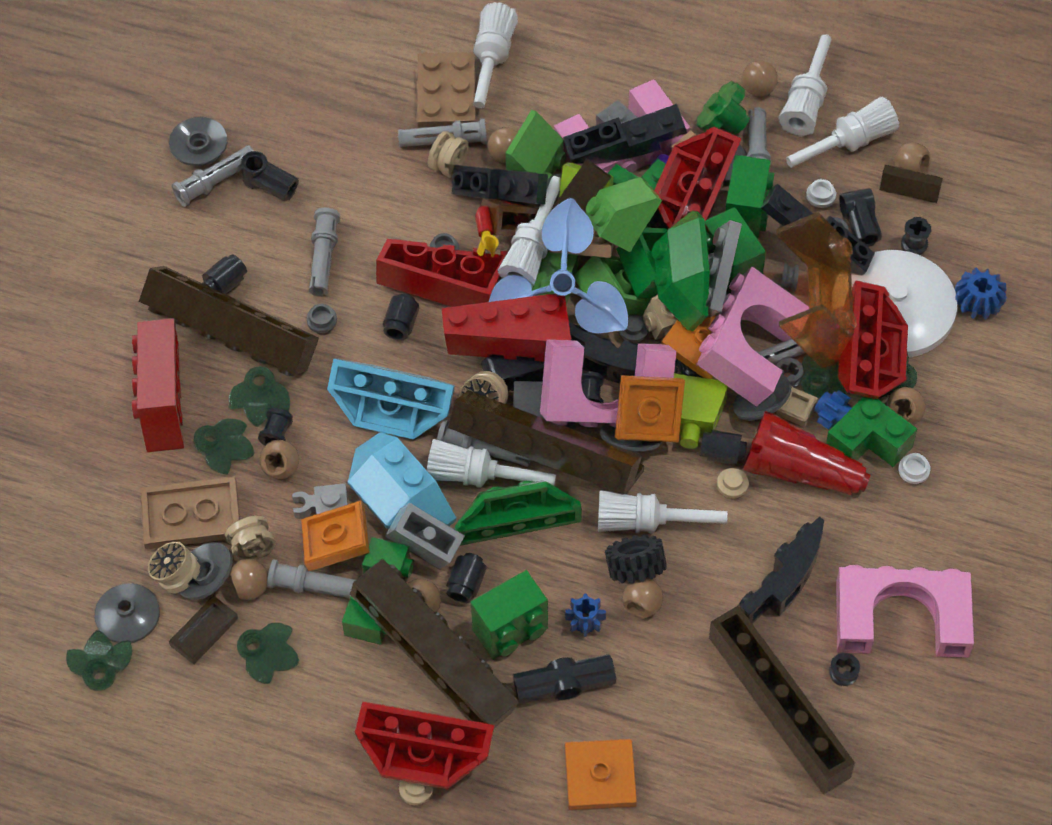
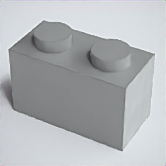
M408 503L398 511L385 537L395 543L409 546L410 552L440 569L450 564L464 535L415 505Z

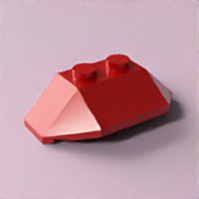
M713 127L702 134L674 145L654 190L662 199L657 211L667 229H670L692 210L698 211L705 220L709 219L742 138Z
M857 280L853 284L841 323L838 379L847 393L878 399L906 380L908 324L897 306L889 298L890 294L886 287Z
M362 701L355 735L381 777L449 789L488 759L495 725Z

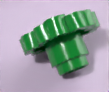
M730 81L724 84L705 103L702 108L703 111L697 117L696 126L703 132L716 127L718 129L723 128L726 132H732L734 135L740 133L750 120V117L746 114V109L740 105L745 98L746 90L737 82Z

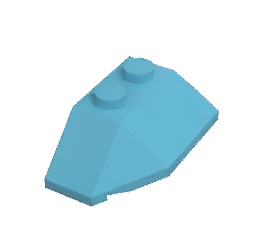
M333 359L327 390L335 398L353 426L415 439L448 417L455 385L430 377L372 364Z
M380 432L355 449L348 485L385 528H390L398 511L408 503L415 505L448 526L457 521L436 480L397 437Z

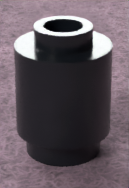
M233 254L229 257L224 256L202 275L204 281L202 284L227 294L244 279L247 268L237 256Z
M400 294L391 298L383 321V332L387 337L403 341L412 333L420 309L414 297L408 294Z
M712 430V433L704 431L700 456L707 457V461L737 466L738 460L745 459L747 442L741 441V434Z
M473 553L457 556L446 584L448 588L446 594L451 599L461 603H470L472 598L477 596L487 570V566L483 563V559Z

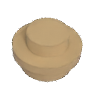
M725 469L717 478V488L726 498H739L748 489V477L740 469Z
M400 781L399 793L406 803L421 805L430 799L433 787Z

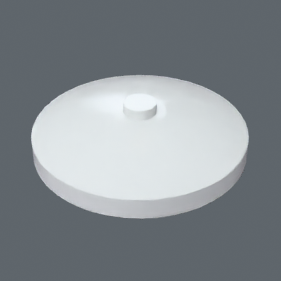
M901 250L875 252L865 274L860 275L844 271L839 279L834 299V308L840 327L853 284L856 280L884 286L890 294L889 298L897 306L908 324L907 358L925 354L936 348L946 339L953 327L957 313V301L955 300L956 292L952 282L941 268L918 254Z

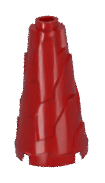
M765 411L743 466V470L751 474L766 475L794 484L800 482L852 495V493L857 494L859 490L864 492L871 474L866 473V467L862 466L863 463L844 455L842 451L817 440L815 435L786 422L768 411Z

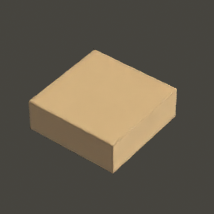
M791 387V394L788 400L776 411V415L805 427L817 404L818 398Z

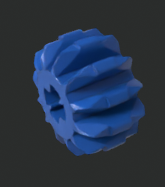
M976 267L972 274L964 272L961 280L955 286V300L958 305H961V312L970 311L972 319L977 314L981 315L985 320L990 314L997 315L1007 299L1006 283L1000 282V274L990 275L989 268L984 273H981Z

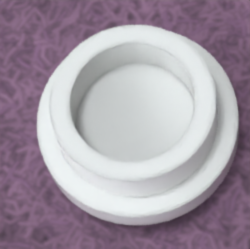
M819 179L807 188L806 198L811 205L818 208H826L834 203L836 190L829 181Z
M911 453L903 457L898 467L901 478L911 484H919L927 480L931 470L927 459L918 453Z

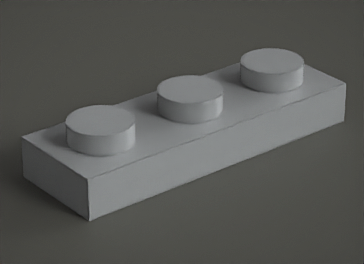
M731 220L718 227L713 237V245L716 247L714 256L709 259V295L706 302L708 316L710 317L722 312L742 226L741 223Z

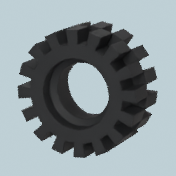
M638 535L632 536V539L625 537L621 539L622 542L615 541L612 543L613 546L609 545L607 550H605L609 576L613 581L618 580L619 583L628 581L630 584L634 583L635 580L644 582L645 578H656L655 574L661 575L663 570L667 568L663 542L660 538L657 539V536L649 537L648 535H643L638 538Z

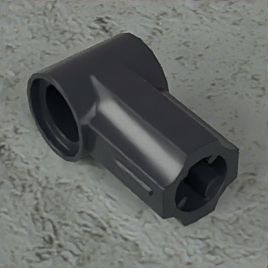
M250 151L243 155L241 159L242 178L247 187L252 189L261 188L283 201L290 200L295 194L296 188L299 185V178L267 162V158L262 152Z
M867 188L840 193L839 205L841 214L844 219H848L853 235L868 247L881 241L882 233L875 215V199L872 190Z

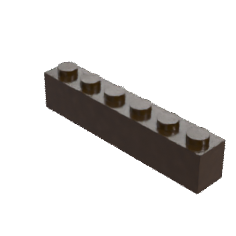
M166 266L149 269L139 302L149 306L148 310L150 312L173 317L176 324L183 327L192 326L200 330L199 334L208 339L222 340L226 342L225 346L238 352L243 350L251 354V358L254 361L263 364H273L278 367L277 371L287 376H295L296 374L308 371L319 340L317 336Z
M470 390L456 399L448 426L449 429L620 494H624L633 485L642 455L566 426L546 421L542 417Z
M382 558L353 582L350 591L351 597L469 721L491 724L497 727L514 711L519 701L516 699L513 689L508 684L501 683L493 675L491 666L485 660L478 659L473 654L468 642L462 636H456L448 627L446 619L439 612H433L425 603L423 595L416 588H411L403 580V576L397 567L392 564L389 565Z
M739 605L712 620L709 639L822 794H826L850 779L855 761Z

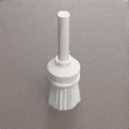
M495 2L487 4L480 13L479 33L476 36V43L473 49L475 56L482 63L473 103L476 108H484L493 67L508 59L511 37L518 22L515 9L499 2L498 4Z
M828 35L820 37L809 72L797 75L793 79L788 92L789 98L778 117L779 123L783 126L782 129L787 130L790 134L803 137L804 135L814 133L818 109L822 106L827 93V86L819 75L832 40Z
M879 97L858 112L853 111L845 117L838 118L836 130L832 131L831 136L786 157L787 164L792 168L835 146L839 148L845 146L852 152L856 151L860 146L868 145L871 140L895 133L899 128L897 114L889 100L887 101V99Z
M553 176L546 192L545 205L540 204L535 219L529 223H522L517 226L515 235L511 240L512 246L498 268V274L501 279L509 275H518L526 278L532 288L535 285L541 259L545 258L548 253V249L542 240V227L561 187L560 177Z
M436 439L432 441L428 457L427 471L435 480L460 481L466 486L470 484L481 488L488 479L494 480L495 477L517 481L529 480L536 482L543 480L554 486L556 474L498 465V461L491 460L488 449H475L472 446L466 449Z
M600 490L598 532L635 529V533L649 532V534H653L658 525L666 524V521L727 524V511L667 508V504L659 503L655 494L641 495V493H637V496Z

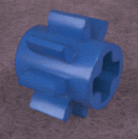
M840 390L837 393L834 391L833 394L825 392L814 409L818 416H820L817 423L828 430L831 427L833 428L852 408L848 404L851 398Z
M584 593V596L578 600L571 598L570 606L572 609L565 610V619L568 621L572 620L570 631L578 630L583 633L584 637H587L588 633L593 630L600 632V621L606 620V611L599 610L601 599L594 600L588 597L587 593ZM587 613L589 616L583 617L582 614Z

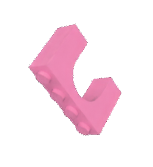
M655 79L629 90V110L637 118L673 105ZM580 114L554 125V130L562 138L589 128ZM682 117L683 122H684L685 127H686V130H687V133H688V132L690 131V126H689L688 123L685 121V119ZM686 134L659 143L661 150L630 159L596 163L595 165L606 173L615 164L634 173L637 169L651 164L658 155L671 154V146ZM564 142V152L566 153V161H567L568 163H571V160H570V157H569V154H568V151H567V148H566V145H565V142Z
M751 267L743 275L738 273L730 283L729 289L732 291L724 299L721 314H718L709 326V330L712 333L700 345L699 351L702 354L696 365L755 406H758L774 392L783 371L749 346L741 331V320L755 322L785 342L802 329L811 308L754 267Z
M547 339L540 414L546 421H551L557 425L565 426L570 421L579 422L580 425L587 427H596L598 423H610V426L616 427L619 399L609 403H597L587 399L583 393L581 377L584 347L578 341ZM638 343L635 376L674 378L676 351L669 345Z
M859 565L839 567L836 580L837 652L870 654L874 641L873 609L878 603L889 597L907 596L924 604L933 616L936 656L969 658L974 645L971 572H961L958 569L929 571L921 567L911 570H899L891 566H883L878 569L863 568Z

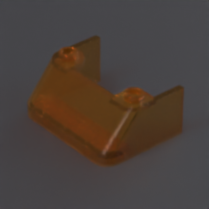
M816 212L776 229V235L808 267L809 309L779 321V327L821 368H826L837 363L854 334V328L857 326L853 312L850 259L853 250L849 240L843 238L819 212Z

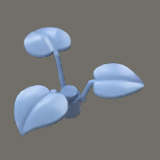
M569 198L558 204L549 213L542 227V240L545 247L550 251L562 250L561 270H557L552 274L550 285L532 291L531 284L526 278L518 275H509L502 278L495 285L489 302L531 297L552 290L561 296L572 292L583 298L575 307L577 322L583 329L592 333L602 334L623 331L628 327L626 304L614 286L606 282L596 281L589 286L586 294L575 287V278L567 270V252L580 253L591 244L594 235L590 218L574 199Z

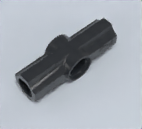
M610 654L578 661L570 657L559 658L551 661L547 667L513 674V681L519 704L551 697L562 701L573 699L582 694L584 690L616 684V674L613 660Z

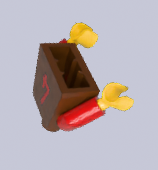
M484 198L475 214L478 235L481 237L477 248L478 255L483 256L486 249L494 257L499 240L493 235L514 236L518 225L529 223L535 219L540 206L524 202Z

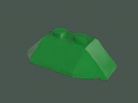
M692 210L668 229L654 243L652 249V257L655 259L656 269L654 282L657 285L658 299L689 331H694L708 317L706 302L709 295L710 275L705 219L698 211Z
M543 480L536 482L523 481L518 485L505 488L492 487L477 495L455 525V530L464 535L459 546L582 522V506L580 501Z

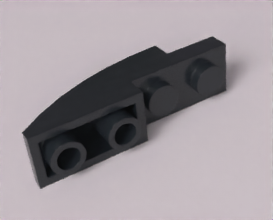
M674 104L621 123L618 117L563 137L571 163L584 164L589 159L596 164L630 159L661 150L659 143L686 134L687 130L678 105Z
M454 165L452 194L545 205L548 174Z
M779 184L770 189L761 209L780 224L777 234L801 251L831 266L860 275L867 272L875 252L866 244L861 242L833 217L829 216L822 221Z
M569 322L571 341H578L584 347L583 370L597 372L604 379L619 384L621 375L635 376L638 344L624 340L621 346L617 348L610 340L601 339L583 329L579 324L575 325ZM675 367L674 374H677L678 368Z
M820 516L812 524L809 522L805 523L790 544L785 542L777 549L774 554L773 571L764 578L761 583L762 586L755 593L750 591L741 599L739 606L752 624L769 608L780 616L803 589L813 570L821 544L824 520Z

